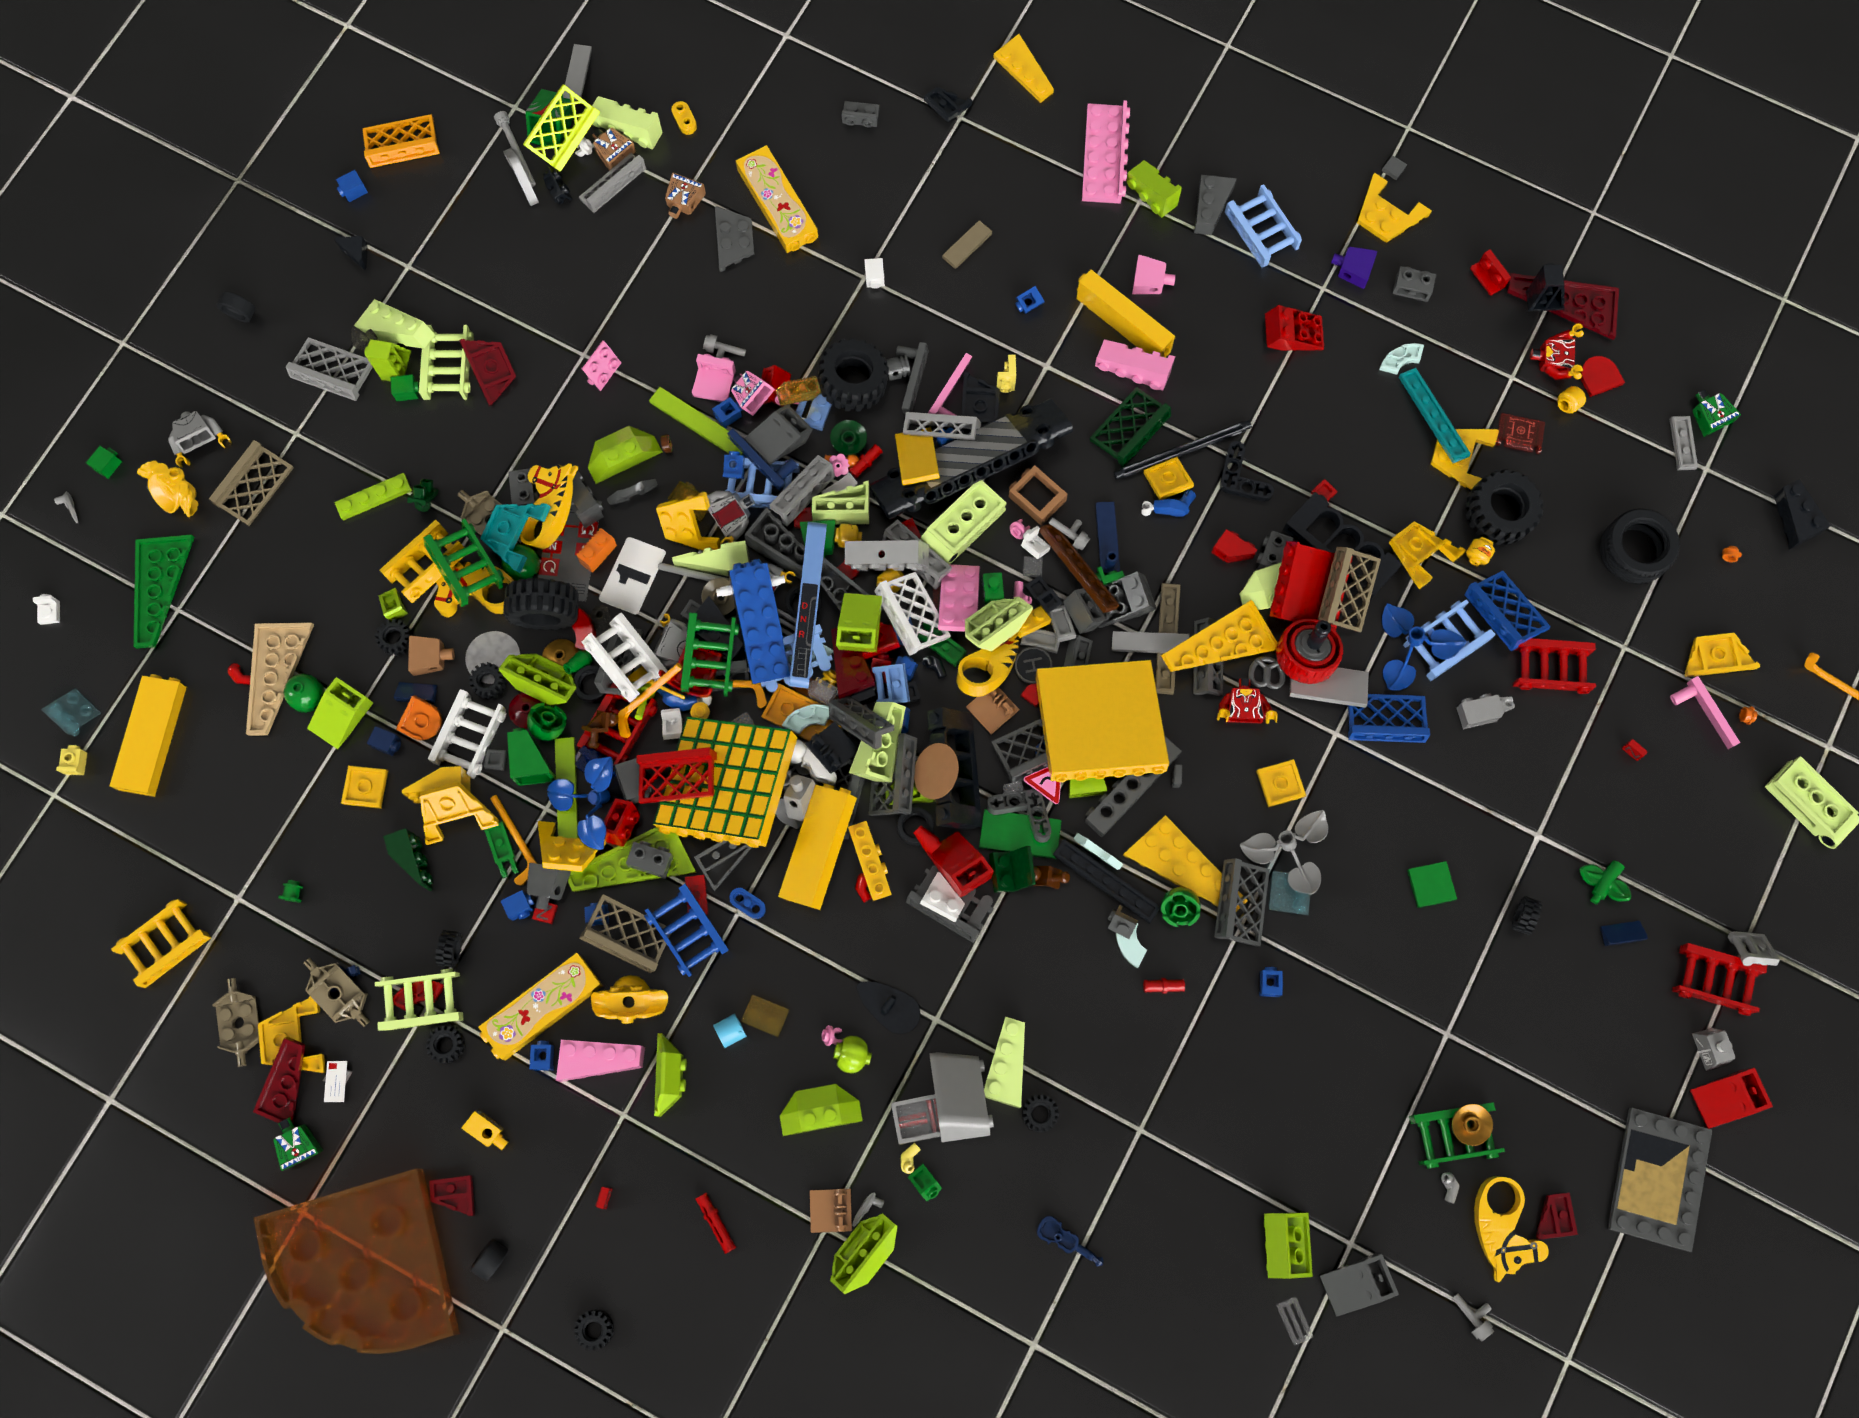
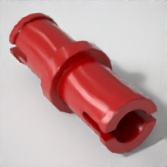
M874 444L849 469L850 473L858 478L883 453L882 449Z
M1161 978V980H1144L1143 989L1144 993L1162 992V994H1167V992H1184L1185 981L1184 979L1167 980L1166 978Z

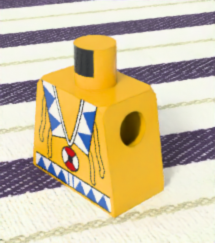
M479 1109L474 1111L462 1126L464 1131L487 1147H490L493 1143L503 1150L510 1141L501 1134L503 1128ZM486 1129H490L492 1131L491 1137L486 1135Z

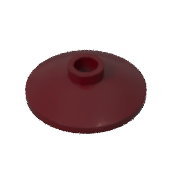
M522 692L512 699L508 710L509 717L516 726L528 729L527 717L531 707L544 702ZM528 705L529 710L523 711L524 706Z

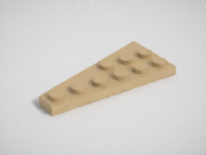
M313 623L255 624L246 728L248 736H264L269 734L284 698V686L293 677L314 627Z

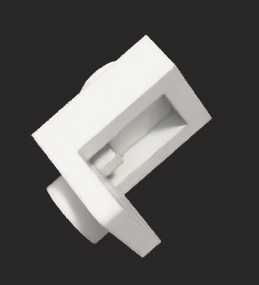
M1038 526L1028 529L1024 533V539L1021 544L1036 559L1048 553L1051 548L1049 544L1038 536L1040 530Z
M680 708L661 710L663 739L680 738L683 729Z

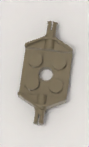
M461 490L457 495L465 501L461 518H465L468 524L471 523L475 531L482 536L487 525V519L491 517L495 506L502 504L492 497L488 491L469 496L464 490Z
M308 958L303 963L311 971L305 991L335 1023L352 1018L365 1027L370 1022L362 1014L368 994L364 993L338 966V962L319 967L311 958ZM332 988H337L340 992L337 999L330 996Z
M236 978L227 979L228 993L212 1004L213 1007H216L220 1046L217 1047L235 1053L237 1055L238 1067L247 1066L245 1054L259 1043L257 1003L255 996L244 994L237 990ZM242 1017L244 1024L241 1028L237 1029L235 1021Z

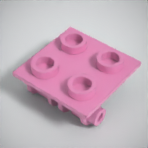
M602 341L582 370L588 376L587 382L590 385H595L601 391L620 366L621 361L605 341Z

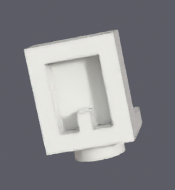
M41 594L40 597H33V602L37 604V623L40 625L60 623L59 600L50 594Z

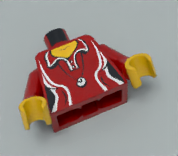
M1579 323L1575 324L1572 327V331L1566 330L1548 338L1540 349L1531 350L1530 360H1539L1540 371L1545 372L1555 380L1571 378V376L1575 379H1580L1582 375L1578 371H1583L1581 365H1575V338L1573 336L1582 337L1584 332L1576 331L1583 328V326Z
M1241 678L1239 679V688H1232L1231 692L1225 694L1219 703L1217 720L1219 721L1220 717H1223L1225 722L1261 724L1265 719V723L1269 724V719H1273L1277 723L1278 714L1276 711H1273L1265 696L1260 693L1259 689L1250 688V679Z

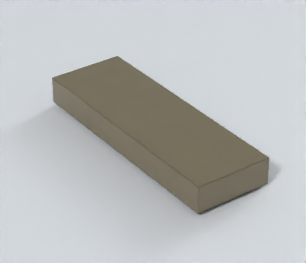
M979 220L942 255V258L956 269L992 235V231Z

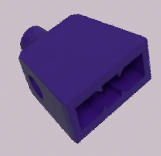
M1348 247L1345 256L1334 253L1331 264L1341 267L1338 274L1339 278L1364 289L1368 282L1377 251Z

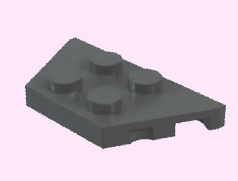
M716 206L719 270L723 272L727 266L733 263L737 264L742 259L754 254L753 227L751 218Z

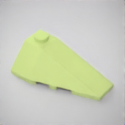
M745 541L721 544V548L716 550L706 548L701 554L690 552L672 557L674 566L728 576V571L733 570V564H744L750 562Z

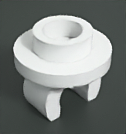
M583 137L577 146L579 150L575 154L579 157L591 154L593 148L591 141Z

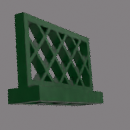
M1136 387L1090 437V441L1116 458L1118 464L1125 467L1171 417V407L1166 403L1164 405ZM1138 394L1143 398L1144 402L1133 403L1132 399ZM1146 406H1155L1158 409L1156 412L1147 413ZM1144 407L1145 413L1134 415L1133 408ZM1131 408L1132 415L1121 416L1123 409ZM1146 418L1144 425L1135 426V419ZM1133 419V426L1122 427L1123 420ZM1120 421V428L1109 429L1111 422ZM1134 431V436L1124 439L1123 432ZM1121 432L1122 439H1110V433ZM1101 434H1108L1109 441H1099L1097 437ZM1122 444V449L1117 453L1111 449V445Z

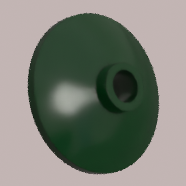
M844 420L834 426L830 434V441L837 452L844 455H853L865 447L867 433L860 423L853 420ZM851 438L852 441L846 442V439Z

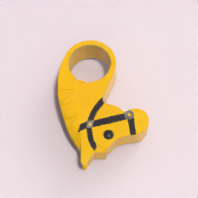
M1493 1176L1486 1179L1478 1190L1475 1199L1474 1218L1481 1247L1489 1263L1493 1266L1494 1280L1499 1283L1505 1274H1516V1271L1524 1264L1544 1261L1548 1256L1549 1250L1548 1246L1542 1241L1536 1239L1527 1240L1514 1233L1525 1203L1524 1192L1516 1181L1507 1177ZM1500 1181L1508 1183L1515 1193L1513 1207L1503 1214L1493 1213L1487 1201L1489 1188L1494 1183Z

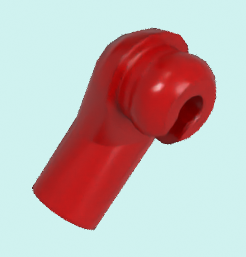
M233 663L228 667V674L235 683L250 685L251 675H243L239 664Z
M860 873L857 876L855 890L865 903L872 897L866 889L867 882L864 873Z

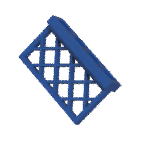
M1504 571L1479 583L1474 582L1470 584L1464 594L1510 651L1517 649L1520 644L1549 630L1551 627ZM1501 578L1506 583V586L1497 585L1496 580ZM1481 587L1491 588V594L1485 593ZM1495 589L1504 591V597L1494 595ZM1508 593L1515 594L1518 597L1517 600L1507 598ZM1493 600L1503 602V607H1497ZM1506 603L1516 605V611L1506 609ZM1520 607L1527 608L1529 614L1519 612ZM1505 614L1515 616L1514 622L1508 621ZM1518 617L1528 619V625L1518 623ZM1532 621L1539 622L1542 627H1532L1531 623ZM1517 628L1527 630V634L1522 637Z
M1368 694L1369 701L1367 707L1375 713L1371 718H1368L1361 712L1365 708L1361 707L1358 709L1356 706L1348 705V740L1426 743L1430 736V728L1427 725L1425 696ZM1379 700L1383 706L1377 710L1371 702ZM1398 701L1403 706L1397 711L1390 703ZM1412 701L1420 702L1421 708L1418 711L1409 705ZM1386 707L1394 713L1389 719L1381 713ZM1404 708L1413 714L1408 720L1400 714ZM1357 715L1366 721L1363 725H1354V718ZM1379 716L1385 723L1382 726H1377L1372 720ZM1397 716L1404 724L1396 726L1391 721ZM1417 717L1422 722V727H1415L1410 721Z

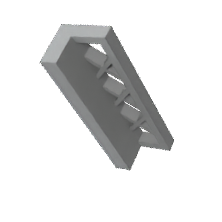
M630 153L580 195L579 199L595 213L646 169L644 159L640 155L635 157Z
M906 412L903 434L975 440L976 430L980 429L981 421L977 417ZM909 424L920 425L914 431L909 430ZM925 426H938L932 432H928L925 429ZM954 427L955 429L950 433H945L942 428ZM960 429H971V435L963 434Z
M817 455L769 505L771 510L781 516L782 523L785 526H788L812 501V497L817 496L834 479L835 474L832 463Z
M897 519L885 529L882 541L920 539ZM929 547V567H923V570L915 572L936 590L940 586L942 578L951 571L952 567Z

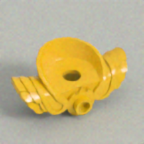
M151 461L141 465L137 470L138 475L148 479L149 492L164 511L174 513L181 506L187 517L195 514L198 507V501L195 500L196 490L194 486L184 479L185 475L182 469L177 467L169 469L164 463Z
M633 975L620 978L610 987V990L593 992L591 995L592 1010L596 1016L605 1019H618L623 1024L633 1023L636 1018H649L660 1015L665 1011L668 1003L666 991L650 989L643 979ZM627 996L634 999V1006L630 1008L623 1004V999Z

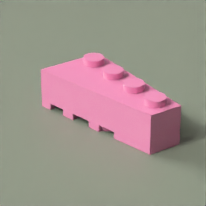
M1104 339L1095 366L1102 371H1110L1119 377H1126L1132 379L1135 383H1143L1154 390L1163 391L1170 376L1175 356L1169 355L1168 358L1161 357L1159 352L1153 351L1152 354L1145 353L1142 348L1128 349L1126 344Z
M561 1040L556 1081L564 1082L643 1068L645 1047L640 1045Z

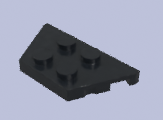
M964 371L961 416L977 417L981 421V426L998 419L1000 389L987 384L986 381L980 378L978 380L971 376L969 372ZM962 428L960 429V431L963 434H966L970 432L971 429Z

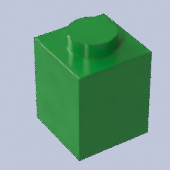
M413 374L390 377L391 393L396 401L419 399V381H416Z
M99 446L86 464L109 479L122 461L116 457L118 453L108 447L106 450Z

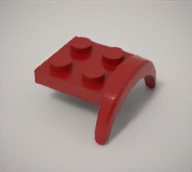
M685 647L678 661L682 669L666 682L681 691ZM698 648V650H694L693 657L699 660L721 662L723 654L710 649ZM696 667L691 670V676L697 679L713 680L718 669ZM660 670L658 674L661 677L665 672ZM693 686V688H689V693H684L706 698L711 695L713 689Z

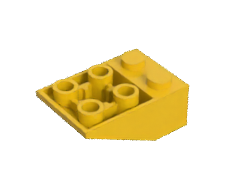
M461 766L441 767L404 788L402 794L414 803H421V791L457 781L470 792V777Z

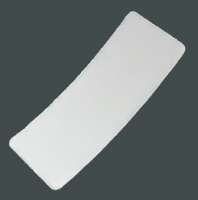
M848 473L839 481L821 491V493L845 490L848 486H856L857 481L851 473Z

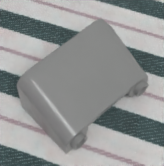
M941 1052L929 1053L941 1142L990 1136V1128L994 1127L992 1115H988L981 1074V1072H985L983 1060H979V1056Z

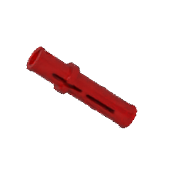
M707 1192L696 1198L695 1200L704 1214L703 1218L709 1223L724 1254L735 1249L736 1246L718 1215L719 1211L713 1206Z

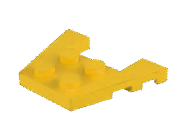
M1374 173L1357 224L1387 243L1410 226H1414L1423 218L1429 217L1432 210L1418 202L1410 214L1407 215L1379 196L1388 181Z
M1455 429L1471 453L1470 457L1452 463L1437 439L1430 465L1449 478L1453 477L1464 488L1467 487L1471 490L1482 479L1467 473L1475 442L1494 447L1499 432L1497 429Z
M701 492L697 496L690 495L682 500L675 499L657 506L656 510L665 539L702 551L706 548H712L713 550L721 548L719 538L701 537L694 510H708L710 507L706 492Z
M1415 521L1394 536L1389 542L1419 589L1433 578L1420 566L1428 557L1437 550H1440L1447 558L1455 562L1466 552L1462 547L1457 548L1451 545L1452 542L1450 540H1442L1435 536V532Z
M459 781L421 791L420 800L426 845L443 841L444 835L438 824L474 815L482 830L499 825V819Z
M538 821L543 868L583 872L595 858V853L598 850L586 846L580 838L554 837L556 822Z
M311 996L302 1002L294 1004L293 1007L258 1023L261 1064L273 1065L285 1037L302 1043L299 1017L320 1013V1006ZM324 1054L303 1057L302 1070L326 1073Z

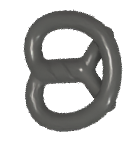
M1264 656L1256 658L1251 663L1248 678L1255 687L1261 688L1266 686L1270 689H1279L1285 682V673L1280 668L1277 659ZM1258 664L1263 668L1262 682H1258L1254 678V670ZM1277 667L1280 675L1279 682L1276 684L1270 682L1271 669Z

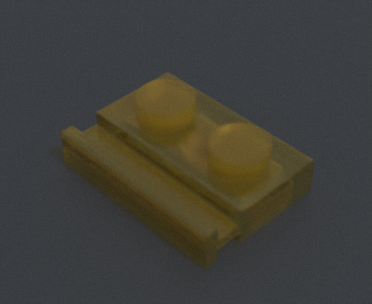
M752 995L741 1022L779 1037L790 1010Z

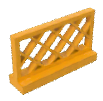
M432 114L362 128L365 145L364 156L370 168L440 154ZM429 121L425 128L420 126L423 122ZM405 126H412L408 132L403 130ZM389 129H394L391 135L386 133ZM417 129L422 131L418 136L413 135ZM370 133H378L373 139L368 137ZM399 133H402L404 136L400 140L395 138ZM426 134L431 136L428 138H423ZM382 136L387 138L383 143L378 142ZM409 137L414 139L413 141L405 142ZM391 141L397 143L394 145H389ZM374 145L379 146V148L371 149Z

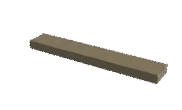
M1161 584L1158 633H1178L1180 584ZM1157 653L1156 692L1158 694L1173 695L1175 671L1170 672L1161 657L1164 653Z

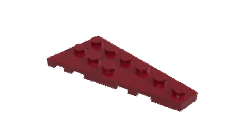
M1510 273L1511 279L1508 282L1507 293L1527 301L1526 291L1536 276ZM1564 280L1565 310L1549 312L1576 324L1579 323L1589 330L1614 340L1617 328L1619 288Z

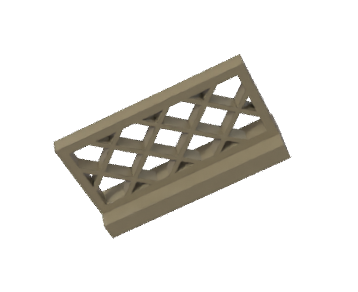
M253 440L210 496L209 500L217 507L250 526L294 467ZM263 453L270 457V463L260 464L259 458ZM282 464L287 467L283 473L275 474V465ZM271 466L273 475L262 477L261 468ZM258 468L259 477L249 479L248 472L251 469ZM274 479V486L264 489L263 480ZM260 481L262 490L251 491L250 482ZM247 483L248 492L237 494L238 485ZM262 493L263 500L261 503L253 504L252 495ZM249 495L250 505L240 506L238 497ZM235 498L237 507L228 508L224 504L228 499ZM251 508L252 514L246 520L241 516V510Z
M1337 547L1317 620H1324L1332 625L1362 632L1381 559L1348 547ZM1352 555H1355L1359 563L1352 567L1350 562ZM1369 560L1374 561L1372 569L1367 571L1364 563ZM1361 567L1364 574L1357 578L1354 570ZM1350 573L1353 582L1347 585L1345 580L1346 576ZM1366 578L1368 584L1367 588L1363 590L1360 581ZM1356 585L1359 593L1352 597L1349 589ZM1346 592L1349 600L1342 604L1340 600L1341 595ZM1361 596L1363 603L1358 608L1354 600ZM1351 603L1354 611L1347 615L1344 607ZM1338 611H1341L1344 618L1337 622L1335 621ZM1355 615L1358 619L1356 627L1352 626L1350 618Z
M604 894L601 895L585 930L579 938L648 973L656 970L657 963L666 946L664 939L656 940L653 930H656V927L652 928L649 925L644 914ZM604 901L611 904L613 912L603 914L601 906ZM622 911L628 912L631 921L621 923L618 913ZM614 914L618 925L608 928L605 917ZM602 919L604 930L598 932L591 928L595 920ZM636 921H646L648 930L639 932ZM658 922L662 929L667 927L666 925ZM632 923L636 934L626 937L623 926ZM619 927L622 939L614 940L609 930ZM650 932L653 943L644 946L640 935ZM637 936L640 947L633 949L629 947L627 939ZM655 946L657 954L654 959L647 956L646 947Z

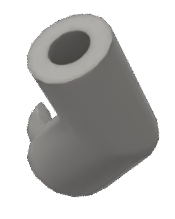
M1444 1172L1441 1175L1442 1183L1447 1189L1444 1200L1454 1204L1459 1190V1183L1452 1173Z

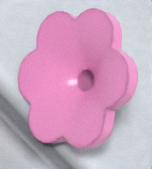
M844 454L830 457L829 461L832 463L836 477H839L841 474L846 475L849 472L848 467L850 465Z

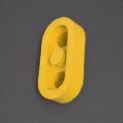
M683 101L674 103L672 114L680 131L686 135L693 134L697 129V124L688 104Z

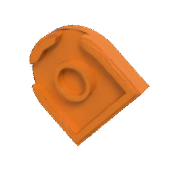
M413 695L396 730L415 740H427L437 735L440 731L442 717L434 705Z

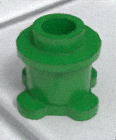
M288 880L287 883H283V895H279L278 898L301 903L302 900L299 899V894L303 886H299L300 882Z

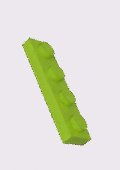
M402 473L334 503L341 519L346 520L409 493L412 489L406 475Z

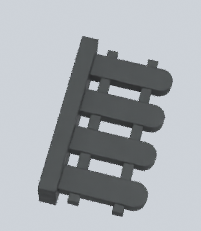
M935 865L930 870L926 868L924 874L927 876L920 886L916 884L914 887L916 893L911 891L906 903L974 943L979 934L977 928L980 930L983 928L984 925L981 922L987 912L991 914L994 910L991 907L993 903L992 897L985 895L979 900L974 897L976 889L961 898L965 905L956 922H953L920 904L934 877L939 872ZM970 902H972L977 907L972 915L968 916L964 912Z

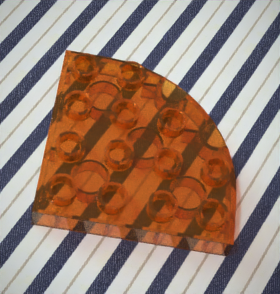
M412 1169L253 1218L262 1263L273 1293L284 1309H293L297 1316L305 1322L302 1328L317 1339L332 1346L340 1344L357 1349L358 1353L382 1354L411 1349L460 1334L423 1169Z

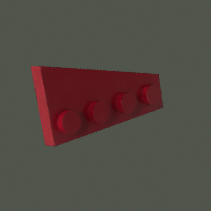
M838 627L831 629L838 696L841 699L875 686V682L861 651L839 650L837 648Z
M289 1037L283 1039L253 1110L254 1113L277 1123L289 1117L292 1123L294 1122L305 1044Z

